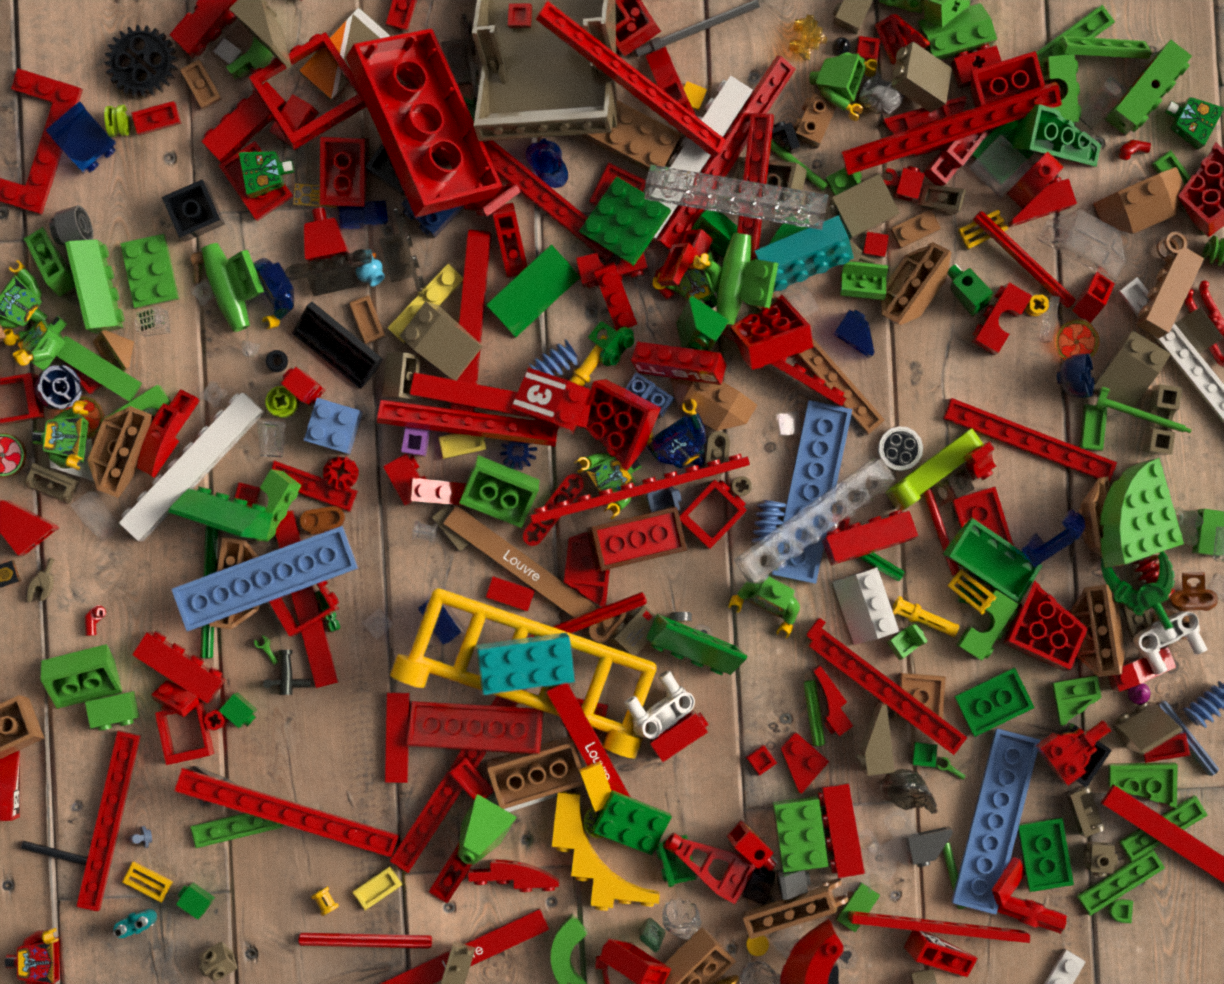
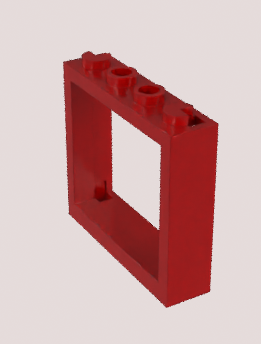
M326 32L321 35L315 34L309 39V42L302 46L297 45L293 47L288 54L291 66L325 46L357 95L297 131L292 132L261 84L287 69V67L275 58L271 61L270 65L254 70L249 77L251 86L293 150L367 107L352 71Z

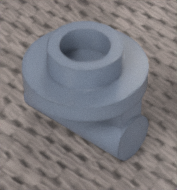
M141 826V835H131L129 842L137 844L142 841L143 847L148 848L149 843H152L151 830H146L145 826Z

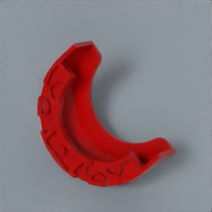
M829 919L802 936L792 947L790 955L781 970L780 984L828 983L830 971L844 951L843 943L836 934Z

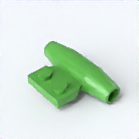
M733 233L723 260L717 290L716 312L727 318L730 325H734L742 301L748 305L770 308L779 264L757 259L750 262L751 236L740 233Z
M218 243L204 246L201 251L206 275L220 311L233 332L250 327L245 301L258 296L264 290L249 251H240L227 259Z

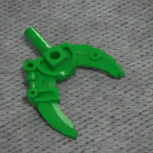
M1164 551L1159 552L1160 554L1157 555L1160 566L1157 583L1145 584L1139 591L1132 589L1133 587L1125 581L1121 582L1112 567H1104L1103 558H1101L1103 578L1114 594V599L1117 603L1126 605L1129 610L1139 617L1145 611L1153 608L1164 630L1167 631L1173 628L1170 619L1161 605L1169 600V594L1172 592L1171 589L1174 588L1175 580H1173L1175 578L1174 570H1172L1173 566Z

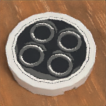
M898 426L889 429L882 435L878 444V453L882 462L887 467L903 471L912 468L919 462L923 453V444L921 438L914 430Z

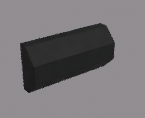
M312 301L304 309L292 332L294 336L360 389L374 375L383 361L378 354Z

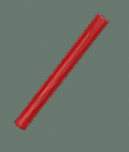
M929 489L923 494L944 552L950 541L932 490ZM946 557L951 575L954 576L960 571L959 567Z

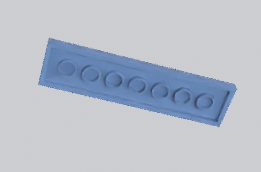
M808 400L772 575L815 584L817 582L824 548L822 540L827 534L852 409Z
M340 526L172 589L186 631H191L358 569L344 527Z
M995 728L952 903L997 914L999 905L996 904L992 888L1010 863L1038 752L1035 745L1040 742L1039 739Z

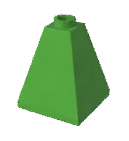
M477 794L461 823L458 857L466 864L475 865L501 844L514 823L516 816Z

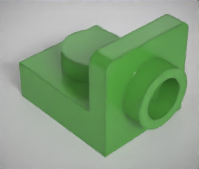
M844 167L826 177L825 180L833 195L836 196L860 184L862 175L860 171L848 175Z

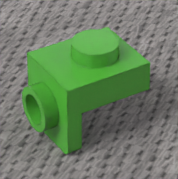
M916 624L905 627L887 641V644L898 660L904 659L916 648L927 643L923 631Z

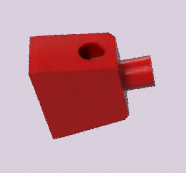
M323 207L313 209L314 221L304 224L305 259L310 263L349 255V249L336 218L327 219L326 211Z
M742 820L727 835L732 845L756 868L759 869L763 866L768 871H771L777 865L778 861L772 856L774 852Z

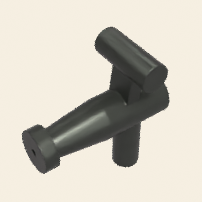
M279 650V655H281L279 680L271 681L266 679L263 682L265 688L279 684V695H292L293 688H311V679H293L290 654H293V650Z

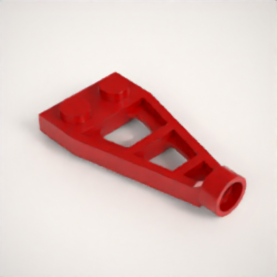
M674 832L669 835L665 842L664 848L674 853L715 894L736 904L755 869V866L748 859L731 851L683 839ZM694 849L707 853V857L701 867L690 860ZM714 859L724 860L729 864L721 880H716L708 871Z

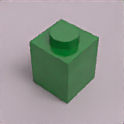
M237 692L230 697L219 711L235 726L241 728L244 725L248 727L256 719L254 714L257 709Z
M193 882L188 887L185 885L177 895L180 899L176 905L199 920L215 897Z

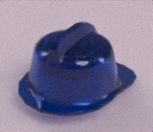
M544 138L540 142L532 143L527 147L525 152L526 159L541 180L552 188H560L567 183L568 170L562 160V150L555 142Z

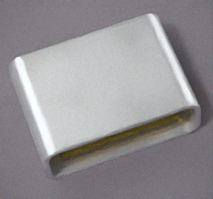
M224 37L213 49V52L228 64H231L244 54Z

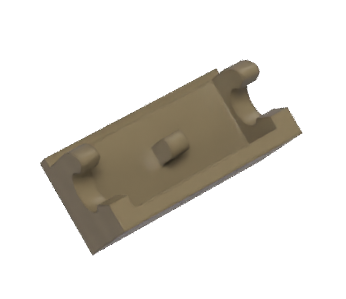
M33 463L26 479V484L31 488L71 503L80 481L41 464Z
M1090 785L1087 788L1082 786L1065 792L1081 836L1086 838L1105 830Z
M454 941L441 984H465L475 947Z

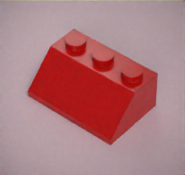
M1036 51L971 71V94L975 108L1045 85Z

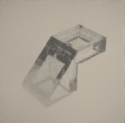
M796 282L780 291L803 318L819 310L812 294L803 282Z

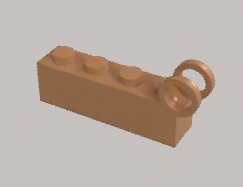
M1172 232L1157 243V253L1164 259L1166 264L1156 276L1158 281L1147 295L1149 300L1138 314L1140 319L1137 326L1157 338H1161L1170 332L1204 260L1203 257L1186 248L1187 240L1180 232ZM1172 236H1176L1181 240L1182 247L1180 250L1178 243L1171 238ZM1163 242L1171 254L1167 255L1162 251L1161 246Z
M836 878L826 881L819 888L787 900L781 899L746 910L743 921L750 939L836 913L838 906L849 901L847 895L834 898L832 894V889L842 885L841 879Z

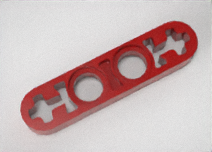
M578 474L568 475L544 505L547 506V510L556 507L554 499L557 495L565 496L569 504L572 503L584 487L583 478ZM578 478L580 487L578 489L574 487L570 493L574 494V496L570 498L561 489L565 487L567 490L570 486L569 479L575 480ZM561 517L553 518L550 525H544L539 522V526L546 529V531L542 533L540 530L537 534L538 541L532 540L529 542L527 533L529 531L534 532L537 528L531 522L523 533L524 542L529 546L539 545Z

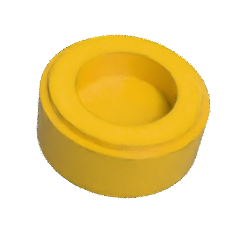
M765 935L750 939L748 936L746 946L752 955L762 956L768 951L769 942Z

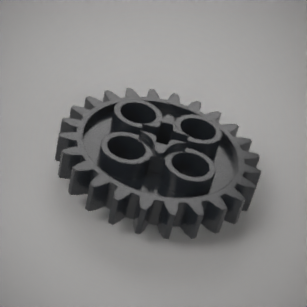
M139 25L136 26V31L128 27V34L126 35L124 32L119 31L121 38L113 37L116 44H108L112 52L105 53L110 59L104 62L107 67H110L106 73L109 76H113L110 81L113 84L117 83L116 87L119 90L124 88L126 95H129L132 91V95L135 98L138 97L139 92L143 98L147 97V92H150L154 97L156 89L163 92V84L170 86L167 79H175L171 71L178 70L172 64L178 61L177 57L172 56L177 52L175 48H170L173 43L170 40H166L167 36L164 33L159 35V31L156 28L151 32L148 25L145 26L144 31H142ZM145 42L142 50H136L138 43ZM126 50H132L139 58L144 60L157 73L153 75L133 56L127 53ZM161 56V62L153 65V59ZM130 59V64L127 67L121 66L123 60ZM147 73V78L144 81H138L140 74Z

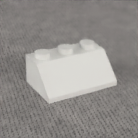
M874 567L832 581L853 645L899 632L878 568Z

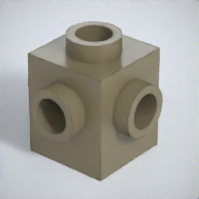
M1087 842V852L1083 854V864L1086 866V869L1093 872L1094 876H1106L1107 873H1114V867H1117L1118 863L1115 846L1111 843Z
M222 941L199 954L201 963L199 969L204 977L208 976L213 982L224 978L238 969L233 952Z

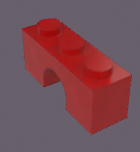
M644 252L634 266L623 259L616 265L621 281L624 276L631 275V278H636L644 275V271H647L648 268ZM598 253L576 258L583 287L588 286V289L599 287L593 270L604 265L600 262Z
M1010 282L1005 286L1001 285L994 295L997 300L993 306L990 304L983 314L986 317L982 325L978 323L972 332V335L975 336L972 342L993 355L1000 352L1010 335L1000 327V315L1002 313H1010L1015 317L1020 316L1032 298L1031 294Z
M296 366L294 369L289 368L282 376L284 380L281 384L300 401L310 406H313L316 398H320L326 391L309 374Z

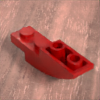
M666 46L646 55L658 87L696 116Z
M180 389L169 406L164 403L162 404L146 433L137 463V468L140 471L155 478L179 443V440L175 438L200 402L196 396Z
M492 859L490 868L470 869L468 872V882H474V885H485L487 881H496V884H508L510 880H514V889H519V892H531L532 888H541V891H554L555 887H559V878L539 867L513 860Z

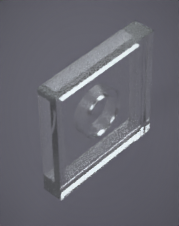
M1002 135L969 167L1000 198L1033 166L1017 149H1013V145Z

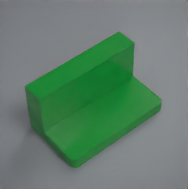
M711 205L699 217L691 230L702 229L712 238L710 247L724 258L732 235L737 233L738 226L715 206Z

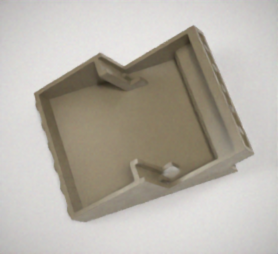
M477 0L472 36L482 64L473 125L478 141L611 133L612 128H617L616 82L535 20L544 4L549 1L616 54L615 0ZM531 3V28L508 27L509 4Z

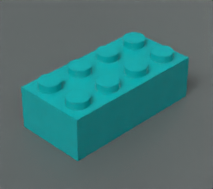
M839 215L755 250L758 260L779 263L773 292L782 291L789 285L803 282L808 277L825 273L834 266L844 265L851 259H854L849 237Z
M566 632L476 645L481 690L484 695L575 682L570 636Z

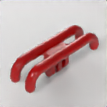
M1203 280L1199 284V292L1210 313L1207 316L1224 339V319L1209 293V282ZM1192 289L1189 290L1184 300L1190 313L1197 309L1192 297L1194 293ZM1215 343L1209 347V350L1218 365L1224 368V356Z

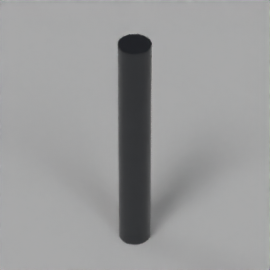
M23 841L21 846L22 850L86 866L88 859L86 856L28 841Z

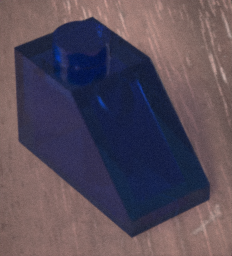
M849 310L833 335L866 357L871 358L875 352L869 322L865 320L866 316L858 310Z

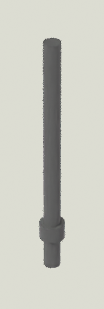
M753 0L665 37L651 39L650 43L635 49L636 55L640 57L649 52L656 51L666 45L760 8L758 0Z

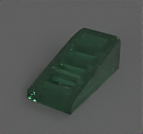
M648 918L639 929V939L654 953H657L660 950L666 931L652 918Z

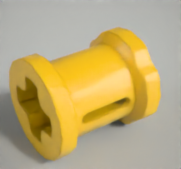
M1042 294L1034 295L1027 304L1025 311L1030 316H1039L1048 310L1049 300ZM1038 301L1040 305L1039 309L1036 310L1034 306L1035 302Z
M328 886L311 896V899L315 900L319 906L321 916L328 914L339 906L328 892ZM322 897H324V899L326 900L328 904L327 906L325 905Z

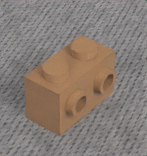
M813 93L811 99L807 97L801 109L805 111L802 119L798 117L793 127L796 131L797 139L818 148L837 106L816 93Z

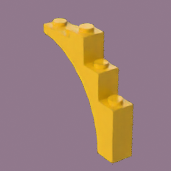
M558 792L552 847H556V850L561 852H569L570 849H574L571 876H575V879L578 881H589V878H593L591 906H595L596 910L608 911V908H613L614 899H618V903L631 904L632 901L641 902L640 905L653 907L654 903L659 904V891L642 888L626 881L611 871L598 857L583 827L580 812V792Z

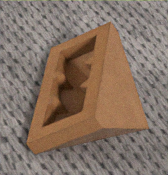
M106 330L101 331L93 341L94 345L105 360L125 372L130 367L134 341Z

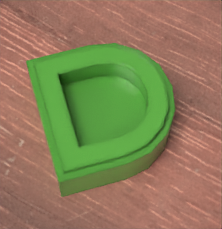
M1116 899L1110 903L1108 908L1110 917L1120 923L1132 924L1133 901L1129 899Z

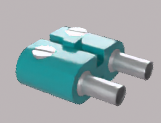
M150 908L138 913H130L129 916L124 917L114 925L113 933L118 938H125L134 933L137 935L154 925L157 920V913Z

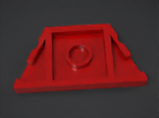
M965 95L948 100L945 105L931 113L924 108L888 117L883 119V123L893 134H897L964 112L967 98ZM950 142L921 152L914 153L912 155L914 157H917L938 150H942Z
M587 532L569 537L564 583L599 606H606L610 569L596 571Z

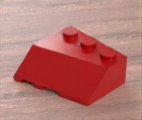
M607 379L594 381L586 405L591 406L586 430L596 440H599L607 448L606 451L611 456H615L623 469L627 471L645 449L661 407Z
M1034 580L1017 608L1018 613L1011 622L1003 644L1063 672L1071 670L1088 629L1068 610L1066 611L1057 603L1056 599L1040 587L1041 585Z

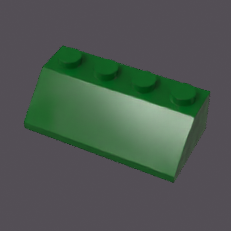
M198 486L197 490L188 488L168 510L169 513L241 537L265 540L273 517V513L265 511V506L252 504L251 507L247 505L248 501L234 498L233 501L229 499L230 495L216 492V495L211 494L212 489Z
M656 614L646 637L652 643L651 647L659 651H663L664 648L672 651L671 655L679 659H683L684 656L690 658L691 663L699 667L707 665L711 667L710 670L719 675H723V673L731 675L748 657L736 645L660 614Z

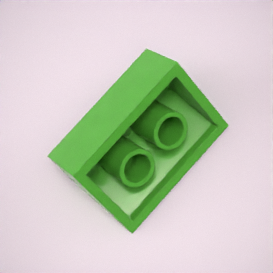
M981 3L967 7L943 27L936 26L925 21V19L917 21L920 34L930 42V45L924 49L939 60L955 57V55L964 51H968V53L977 51L976 49L983 45L989 44L991 47L997 40L992 19Z
M478 455L459 503L522 528L539 491L540 480Z
M107 644L41 661V682L57 709L122 693L115 659Z

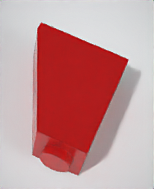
M0 500V533L18 556H25L59 529L57 524L10 500Z

